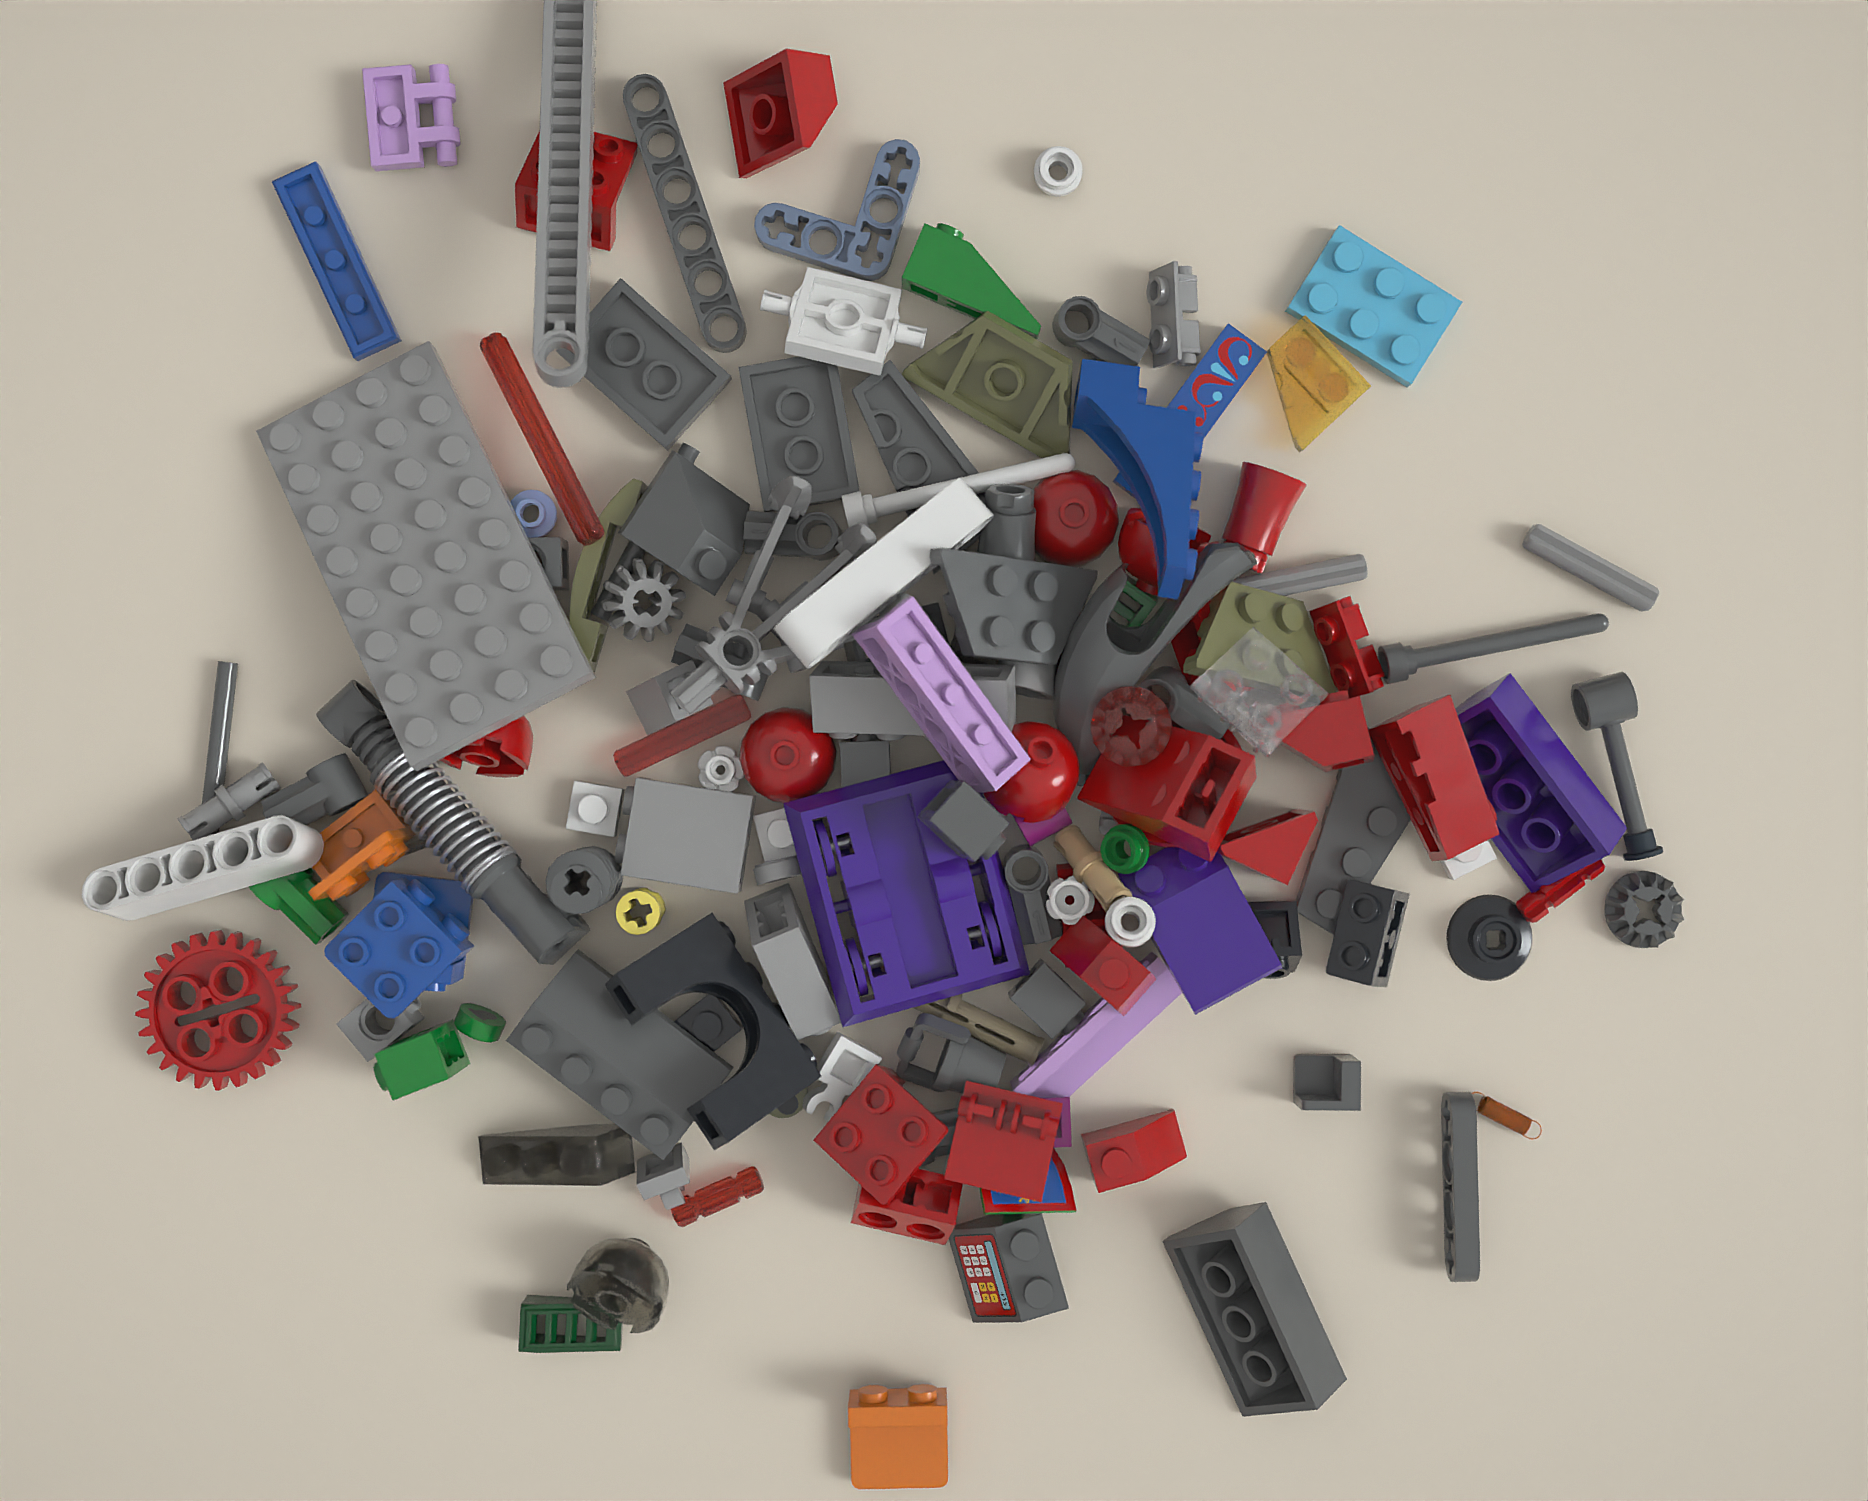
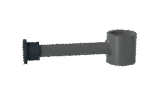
M1618 672L1573 684L1571 700L1579 724L1585 731L1601 728L1624 822L1627 827V833L1623 835L1627 853L1623 854L1624 861L1646 859L1663 853V847L1656 844L1653 829H1647L1620 724L1626 720L1636 718L1638 714L1637 697L1631 680L1626 673Z

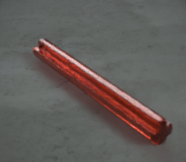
M499 332L491 333L480 341L479 347L576 540L584 546L592 545L604 537V529L507 338Z

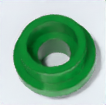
M1120 824L1112 827L1103 838L1100 847L1101 856L1109 868L1122 874H1130L1140 870L1146 864L1149 857V843L1145 834L1139 828L1131 824ZM1125 840L1130 846L1131 856L1124 850Z

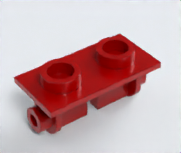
M1351 596L1309 611L1314 623L1316 637L1322 645L1330 666L1334 685L1339 691H1348L1349 698L1366 695L1384 687L1381 677L1385 676L1373 644L1360 649L1357 647L1355 640L1368 636L1369 633L1360 612V606L1358 603L1353 604Z

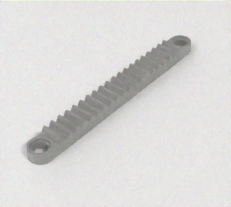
M544 0L533 356L540 378L550 386L558 388L570 387L578 383L586 374L588 365L597 0ZM563 348L573 352L575 355L574 361L567 368L555 369L546 363L547 356L555 349Z

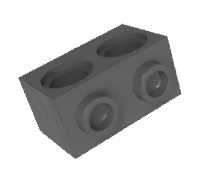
M950 780L917 816L959 857L974 862L980 856L985 860L989 859L1006 840L1002 832L1010 824L965 781Z

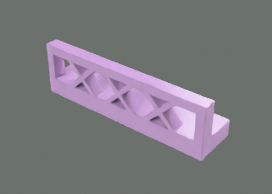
M913 596L903 599L881 619L862 625L852 633L858 644L959 781H965L977 793L996 791L1031 760Z
M1151 951L1140 963L1154 975L1156 980L1127 1014L1123 1016L1101 997L1084 1013V1018L1073 1031L1066 1036L1061 1034L1037 1056L1032 1067L1027 1065L1010 1081L1013 1092L1038 1098L1070 1097L1182 993L1164 962Z

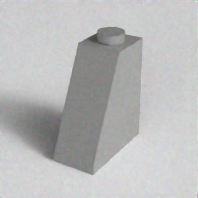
M789 883L745 900L744 904L752 947L797 1040L808 1036L822 1035L829 1031L832 1026L841 1023L830 981Z

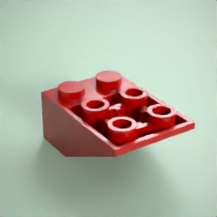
M1123 715L1077 798L1092 807L1211 862L1256 779L1255 756L1207 734Z

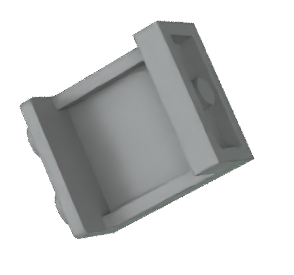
M643 777L636 778L635 786H627L623 801V814L630 815L627 835L620 834L616 845L615 863L622 864L620 875L738 894L742 890L757 795L726 792L651 780L650 778Z

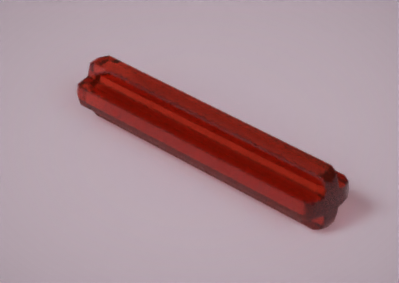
M741 694L733 695L616 750L613 753L614 761L621 774L628 777L750 720L752 717L751 711Z

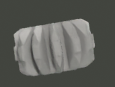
M634 558L632 563L633 574H630L622 565H618L615 567V572L622 579L619 585L607 580L603 584V588L615 594V597L606 598L601 601V607L604 610L616 611L611 615L608 623L613 629L625 624L623 635L629 640H633L641 628L643 639L646 642H652L655 636L654 626H657L664 634L668 635L672 632L671 626L665 621L668 615L675 619H682L684 613L672 606V603L686 598L683 590L671 589L677 583L679 577L673 571L662 576L664 565L658 560H654L646 572L644 561L641 558ZM640 590L647 594H654L653 597H648L652 604L646 610L639 605L633 608V603L639 602L634 596Z

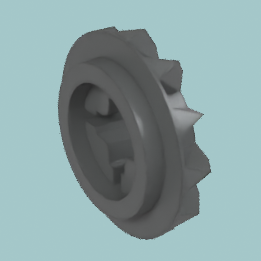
M1649 871L1632 872L1620 878L1609 890L1605 901V918L1611 932L1623 943L1636 948H1658L1659 944L1674 938V932L1679 923L1685 920L1682 916L1681 906L1684 899L1673 886L1674 882L1655 872ZM1632 896L1645 902H1650L1655 898V904L1651 910L1656 915L1655 918L1658 922L1645 918L1636 922V917L1639 915L1640 910Z

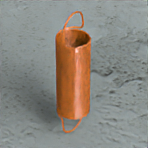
M1484 1095L1476 1110L1478 1113L1528 1139L1538 1138L1525 1136L1534 1120L1488 1096L1485 1097Z

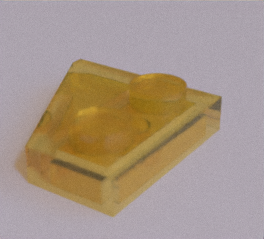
M1306 315L1267 350V356L1294 447L1299 453L1371 387L1367 380Z

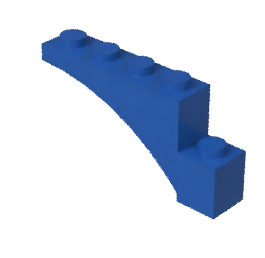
M1082 359L1075 390L1072 428L1084 431L1111 459L1130 486L1143 511L1152 537L1157 564L1158 597L1178 599L1184 579L1193 580L1197 560V550L1189 549V540H1195L1199 522V510L1191 509V500L1197 501L1201 484V471L1193 470V462L1199 463L1203 446V433L1195 432L1196 411L1145 405L1147 388L1139 387L1140 367Z

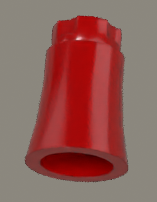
M1242 462L1237 492L1222 539L1225 540L1223 543H1239L1255 555L1258 564L1249 570L1262 574L1268 559L1267 556L1272 557L1280 534L1307 484L1273 469L1249 462Z

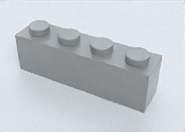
M821 661L809 676L813 732L829 733V736L835 739L853 738L858 734H876L877 738L890 741L902 739L906 735H921L930 741L872 662ZM962 664L1012 732L1016 723L1015 665Z

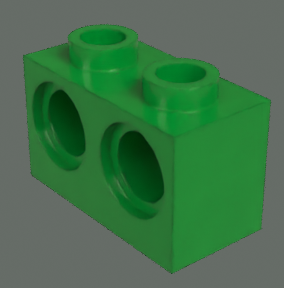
M453 1019L400 1039L374 1054L377 1063H374L376 1080L383 1091H389L392 1101L448 1080L471 1064Z

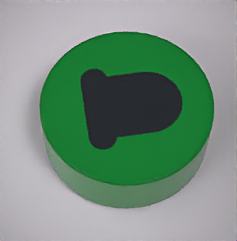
M463 1003L456 1014L454 1025L461 1033L472 1039L492 1043L500 1039L506 1025V1020L489 1008L472 1003Z

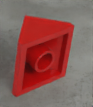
M1294 809L1232 831L1225 835L1218 848V852L1233 862L1267 878L1288 885L1318 822L1315 811Z

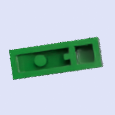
M924 223L902 275V289L973 319L989 311L1038 339L1041 330L1039 322L970 242L963 240L964 234L947 224L938 223L935 228Z

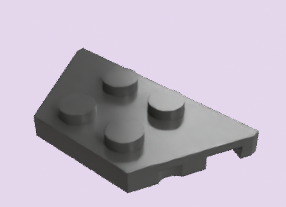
M947 548L930 549L929 556L932 566L940 565L949 591V593L943 595L949 615L955 621V634L963 656L1040 665L1057 663L1073 626L1095 584L1098 573L1097 570Z

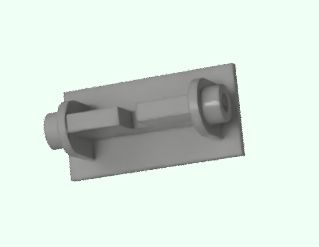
M1172 261L1149 272V282L1146 290L1147 300L1151 306L1152 329L1149 334V339L1151 340L1149 347L1153 353V368L1157 369L1177 362V366L1196 365V356L1201 354L1199 321L1183 320V313L1198 311L1197 276L1192 275L1191 266H1178V261Z

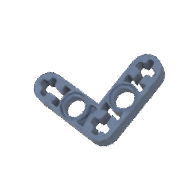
M900 139L888 141L880 148L855 226L783 203H771L761 208L755 217L754 227L758 241L763 247L772 252L866 281L880 279L887 273L891 265L919 176L920 157L917 149L913 144ZM898 153L906 155V164L911 166L910 170L906 168L901 169L897 179V189H905L904 194L888 186L891 177V165L886 160H895ZM881 181L887 186H877V183ZM888 198L897 205L898 213L892 221L880 223L873 219L870 214V207L877 199ZM777 216L784 218L785 227L799 232V222L806 223L801 233V247L793 246L796 242L795 235L786 232H780L777 239L770 238V232L764 226L765 223H774ZM864 227H867L876 234L891 235L889 240L882 236L879 237L877 256L882 258V261H873L870 268H864L861 257L856 255L858 251L866 252L870 244L871 232H862ZM822 229L829 230L837 238L835 249L825 255L815 253L809 246L812 234Z

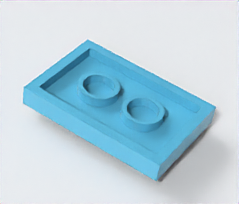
M1339 225L1285 312L1400 384L1409 387L1453 319L1462 301Z

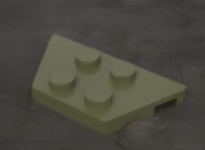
M986 311L910 363L902 372L903 377L1041 458L1062 453L1070 454L1073 360L989 311Z
M1235 582L1228 584L1212 598L1209 604V615L1203 619L1197 635L1201 638L1195 655L1186 658L1183 672L1318 705V697L1337 692L1303 601Z

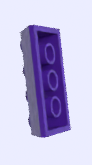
M1511 673L1473 694L1455 708L1486 797L1493 805L1497 815L1496 825L1500 834L1491 838V840L1531 893L1539 890L1542 885H1550L1610 855L1627 830L1626 825Z

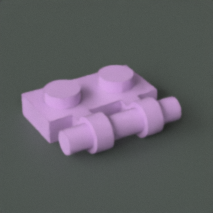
M411 64L362 69L371 167L375 171L424 167L423 148L428 147L436 148L439 166L449 167L457 165L456 147L460 146L459 128L455 127L453 122L452 104L456 102L455 85L450 83L448 65H430V82L417 83L416 70ZM419 104H432L434 126L421 127Z

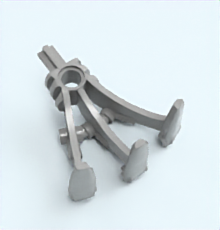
M788 476L772 489L768 498L772 502L770 508L778 512L761 549L756 550L743 581L735 579L725 601L736 606L734 613L724 612L719 617L722 629L712 627L707 632L709 644L701 641L695 646L697 654L704 662L670 691L677 704L682 709L684 708L689 715L724 684L732 693L740 695L744 691L743 682L751 686L755 685L760 680L759 671L766 675H772L777 670L776 664L787 661L790 673L807 669L775 632V626L794 608L831 580L847 564H851L877 543L875 534L865 524L858 523L847 528L838 537V544L835 546L840 555L809 583L805 581L781 604L775 599L772 601L765 597L767 593L760 589L774 560V557L771 555L788 517L797 520L799 515L804 516L811 502L812 487L806 480L796 476ZM907 593L897 595L895 601L879 613V617L871 619L868 623L881 619L903 599L911 596ZM747 611L757 615L763 622L752 632L748 629L740 628ZM772 632L779 639L781 647L761 651L760 641ZM853 635L850 636L847 640H845L842 644H840V645H839L836 649H834L833 651L843 648V647H844V643H847V642H850V641H853V640H856V639L853 637ZM730 642L742 644L749 654L748 663L742 666L730 664L723 654L724 645Z

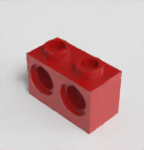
M918 1168L888 1205L880 1204L867 1190L858 1184L850 1223L946 1245L956 1225L963 1184L944 1179V1174Z

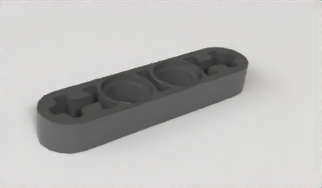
M1445 1092L1441 1101L1445 1265L1451 1282L1478 1281L1480 1275L1476 1106L1471 1092Z

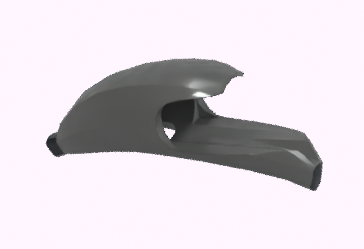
M1212 543L1206 545L1197 556L1193 580L1184 579L1179 598H1167L1156 614L1147 623L1140 626L1128 627L1117 623L1110 616L1129 578L1125 572L1129 565L1128 563H1122L1094 592L1079 615L1067 639L1054 680L1053 716L1057 729L1072 743L1079 759V781L1077 786H1084L1106 747L1125 704V698L1133 686L1173 638L1210 599L1237 577L1258 564L1255 555L1239 543Z

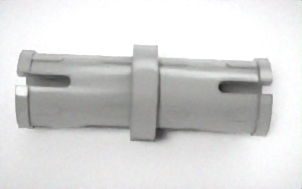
M262 762L257 768L227 788L223 785L214 790L215 796L186 815L179 817L178 821L186 832L190 834L192 840L203 838L233 818L239 821L245 817L243 813L245 810L281 787Z

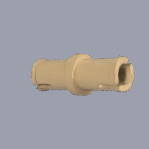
M1070 825L1058 832L1054 838L1056 840L1053 842L1054 847L1057 851H1060L1074 869L1073 876L1077 882H1084L1101 903L1106 913L1115 901L1124 897H1132L1131 891L1123 885L1111 868L1105 864L1101 851L1094 849L1078 826Z

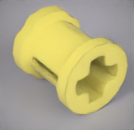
M644 887L624 895L618 902L615 913L617 922L623 930L630 934L640 935L646 934L661 923L666 908L665 902L659 893ZM636 898L641 905L649 903L652 908V912L646 916L647 923H644L641 917L633 918L630 914V910L636 906Z

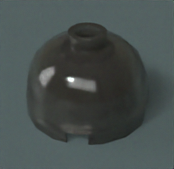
M637 1238L606 1239L589 1248L583 1255L569 1279L567 1291L572 1288L574 1295L571 1302L587 1319L611 1330L616 1329L618 1322L633 1325L630 1333H642L652 1330L656 1326L665 1309L669 1294L668 1270L662 1259L646 1242Z

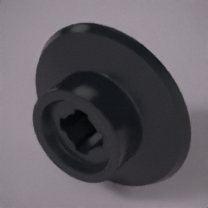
M1481 895L1463 903L1451 917L1446 936L1448 951L1456 966L1468 976L1483 981L1504 979L1518 971L1530 954L1533 938L1530 922L1519 912L1516 903L1498 895ZM1489 930L1499 931L1500 944L1498 947H1486V933Z

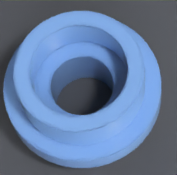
M525 490L518 493L511 500L514 511L528 538L544 537L554 528L557 520V509L552 499L545 493L538 490ZM530 505H536L540 512L538 519L531 523L526 522L523 517L524 510Z

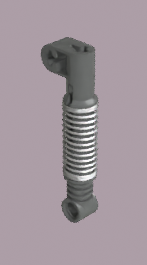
M351 680L316 713L317 718L329 733L343 745L352 748V752L367 766V769L371 772L370 781L374 788L380 794H383L385 800L391 799L390 806L392 808L398 807L397 814L399 816L406 815L404 822L412 824L411 830L419 832L418 838L420 840L427 839L425 846L427 848L434 847L433 855L441 856L440 863L448 864L447 871H456L454 879L463 880L461 887L466 893L470 894L473 899H482L539 964L554 965L590 931L589 926L580 914L562 911L552 903L548 894L543 893L536 886L532 878L521 869L522 859L517 855V852L512 846H509L507 840H501L502 835L500 832H494L495 827L492 824H487L488 819L485 816H480V810L473 808V802L466 800V794L459 792V786L452 784L451 777L445 776L444 769L438 768L437 762L432 763L434 768H428V765L418 771L410 767L393 728L387 719L382 704L362 684L356 680ZM397 791L396 793L388 796V793Z

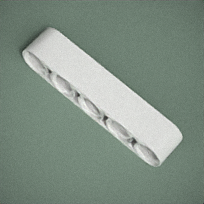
M962 478L956 479L788 613L775 626V632L807 669L811 668L852 636V633L868 623L895 601L897 595L906 592L932 571L936 566H932L929 557L930 549H959L982 530L994 515Z
M283 815L273 816L99 868L86 878L82 887V898L84 904L91 910L125 921L136 920L307 870L320 860L324 842L317 830Z

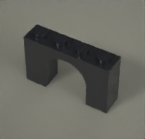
M710 913L617 972L604 985L631 1025H634L670 1000L687 993H706L716 996L726 1002L738 1015L746 1038L745 1054L739 1069L729 1080L687 1108L712 1148L716 1150L733 1140L822 1076L816 1068L817 1060L813 1052L804 1043H799L789 1028L790 1025L781 1006L776 1002H772L763 989V980L759 971L752 963L745 962L736 949V940L730 928L724 922H718L714 914Z

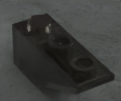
M588 1124L478 1136L483 1184L602 1186L636 1173L632 1136L616 1124Z

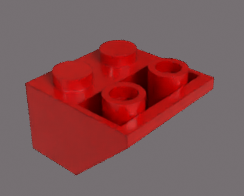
M1339 691L1318 697L1319 706L1300 710L1298 702L1279 705L1269 709L1270 717L1260 719L1262 730L1268 738L1324 772L1374 762V752L1360 696L1349 698L1348 691Z

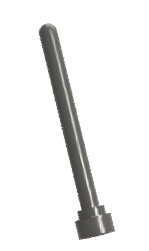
M1597 613L1413 649L1410 645L1403 646L1399 642L1379 646L1378 660L1385 673V676L1382 677L1384 682L1391 684L1408 680L1409 675L1416 674L1417 668L1600 633L1608 628L1609 620L1604 614Z

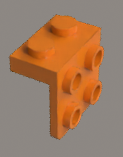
M376 789L320 832L324 842L323 853L320 860L312 868L322 881L308 892L314 901L327 897L335 901L343 895L346 898L353 895L370 882L371 879L367 875L370 870H375L381 865H384L386 868L409 851L405 843L413 838L416 833L411 830L409 824L404 822V818L397 814V809L390 806L391 801L385 800L383 794H380Z
M918 1384L908 1388L888 1389L880 1385H869L859 1389H850L848 1428H850L851 1482L855 1488H940L947 1484V1387L937 1388L929 1384Z

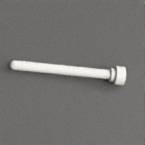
M1062 453L961 478L975 494L986 492L990 485L994 484L1017 485L1070 472L1075 466V459L1071 454ZM956 479L872 498L871 494L862 496L861 491L841 495L848 526L851 527L858 523H863L869 527V524L878 522L877 517L922 507Z

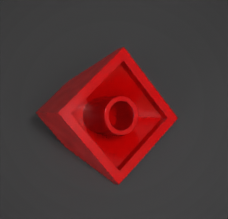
M786 48L723 82L739 178L747 179L812 146L838 105L830 55Z

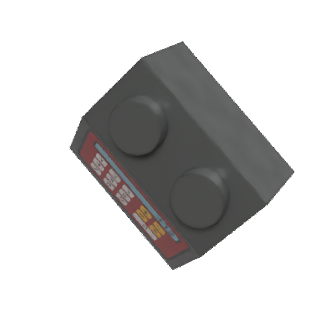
M1042 1213L991 1214L955 1225L949 1237V1242L973 1323L1025 1322L1069 1309Z

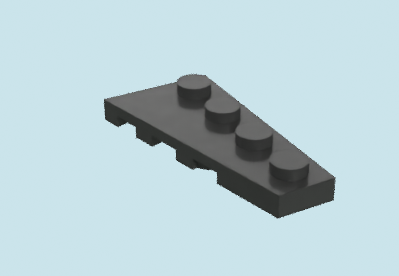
M891 360L883 365L881 376L871 374L852 389L853 396L896 492L979 473ZM986 492L976 494L985 505ZM919 508L907 510L905 512L909 517ZM980 531L957 550L965 551L977 542L980 537ZM940 565L932 570L933 574L941 570Z
M1371 737L1374 762L1338 770L1335 779L1337 782L1321 822L1322 828L1315 849L1311 852L1296 898L1298 913L1332 935L1335 933L1347 882L1349 880H1356L1371 884L1411 820Z

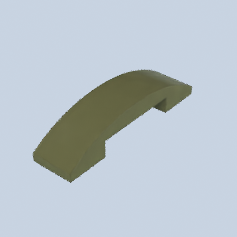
M632 479L599 515L583 546L572 583L569 621L593 672H595L608 626L590 620L592 615L590 612L595 605L617 528L621 529L648 488L643 481Z

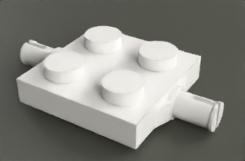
M807 267L803 284L793 297L764 290L760 307L761 311L764 310L789 316L790 328L785 342L784 353L881 376L886 354L893 347L894 342L923 349L928 329L899 322L898 308L902 289Z

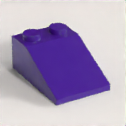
M1166 847L1149 856L1146 864L1140 870L1130 874L1118 873L1120 881L1131 891L1132 897L1145 901L1152 908L1156 924L1150 938L1195 1015L1282 968V964L1218 850L1212 861L1209 862L1179 847Z

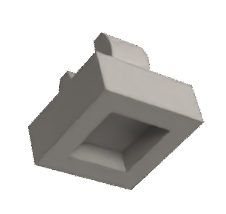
M682 1143L676 1144L664 1161L654 1153L637 1159V1187L644 1200L660 1195L666 1210L685 1203L681 1191L685 1190L684 1185L690 1183L689 1157Z

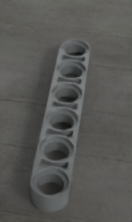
M649 74L636 75L624 87L623 102L701 332L708 345L715 351L722 353L733 352L740 348L745 341L747 334L746 324L669 97L662 82L655 76ZM641 88H653L659 93L660 97L657 106L651 111L646 112L636 109L633 106L635 93ZM665 133L674 138V150L666 157H655L648 150L649 141L653 136ZM673 179L685 180L691 187L690 196L682 203H670L664 197L665 186ZM689 225L701 226L705 229L707 235L705 243L695 250L684 248L679 241L681 231ZM708 270L717 272L722 278L720 290L711 296L701 295L695 289V281L698 275ZM722 316L731 317L738 325L737 334L727 342L717 341L711 336L710 331L714 320Z

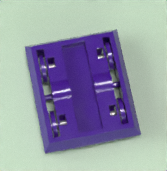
M944 760L783 803L842 1027L1030 975L998 850L989 859L985 860L980 856L975 861V864L968 865L967 859L959 857L917 817L950 780L959 781ZM983 792L978 793L985 800ZM826 816L832 840L828 838L823 820L817 818ZM852 847L854 853H851L849 848ZM832 852H836L843 878L840 884L844 900L837 902L832 901L826 876L828 878L837 876ZM977 875L980 877L985 900L977 902L972 879L973 876ZM848 911L851 925L857 931L864 959H860L853 937L844 939L843 943L836 914ZM982 938L984 945L979 944L977 939ZM880 966H884L885 972L881 970ZM866 970L873 992L871 995H868V986L864 973Z

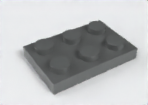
M621 278L590 312L588 365L584 377L669 451L732 380L731 375ZM563 348L556 350L570 365L573 363L575 358L573 352Z
M798 356L738 367L764 512H777L770 508L772 502L768 498L772 489L788 476L799 477L811 485L812 494L809 506L842 500L841 495L860 491L838 366Z

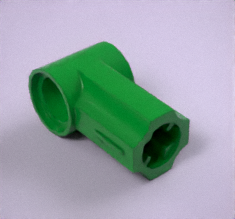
M312 868L249 886L257 898L270 908L281 910L315 945L320 944L331 935L349 915L336 900L332 901L330 897L314 901L308 892L318 884L313 878L315 874Z

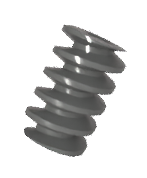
M590 846L568 851L559 856L549 867L546 877L547 894L552 903L564 912L572 914L588 913L613 900L618 894L623 881V876L620 875L622 867L620 863H615V856L600 847ZM583 871L589 872L591 876L586 882V888L580 883L584 877Z

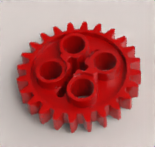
M222 930L211 931L208 942L202 933L190 935V946L184 941L171 944L174 956L165 953L155 958L162 971L151 970L145 972L144 977L154 986L153 988L137 992V996L149 1001V1007L136 1011L135 1016L149 1019L150 1025L143 1028L138 1034L143 1037H154L156 1042L146 1052L148 1055L160 1051L164 1053L165 1057L159 1067L161 1070L173 1065L179 1067L176 1081L181 1082L194 1074L196 1089L206 1086L211 1077L215 1091L226 1088L229 1079L237 1088L248 1082V1074L255 1080L265 1075L263 1063L272 1067L281 1062V1058L275 1049L286 1050L293 1045L290 1039L283 1035V1033L298 1029L300 1025L288 1018V1013L301 1008V1003L288 1001L287 994L298 988V984H283L281 978L290 970L289 965L275 969L271 964L278 952L272 950L260 955L261 939L259 938L250 940L243 946V933L240 931L231 933L227 941H225ZM231 967L236 968L243 976V986L240 991L231 988L227 982V973ZM184 982L191 984L196 991V1000L193 1005L187 1004L181 997L180 989ZM252 994H257L260 997L259 1002L256 1004L211 1016L187 1025H180L178 1023V1018L183 1015ZM244 1014L253 1017L257 1023L258 1031L254 1038L246 1035L241 1028V1020ZM197 1029L204 1030L210 1038L211 1045L208 1052L202 1051L195 1043L194 1036Z

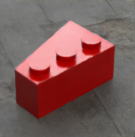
M1450 694L1416 705L1368 729L1369 735L1431 861L1449 860L1500 834L1496 825L1497 815L1495 809L1486 797Z

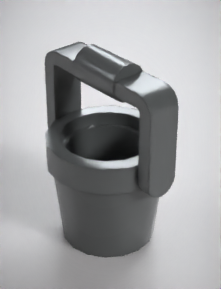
M922 1013L917 1017L914 1026L906 1029L897 1049L899 1062L896 1073L904 1080L936 1092L951 1090L963 1093L966 1081L997 1087L1004 1068L1006 1054L971 1036L970 1030L964 1026L932 1014ZM924 1030L947 1039L935 1072L910 1063L915 1059L924 1039Z

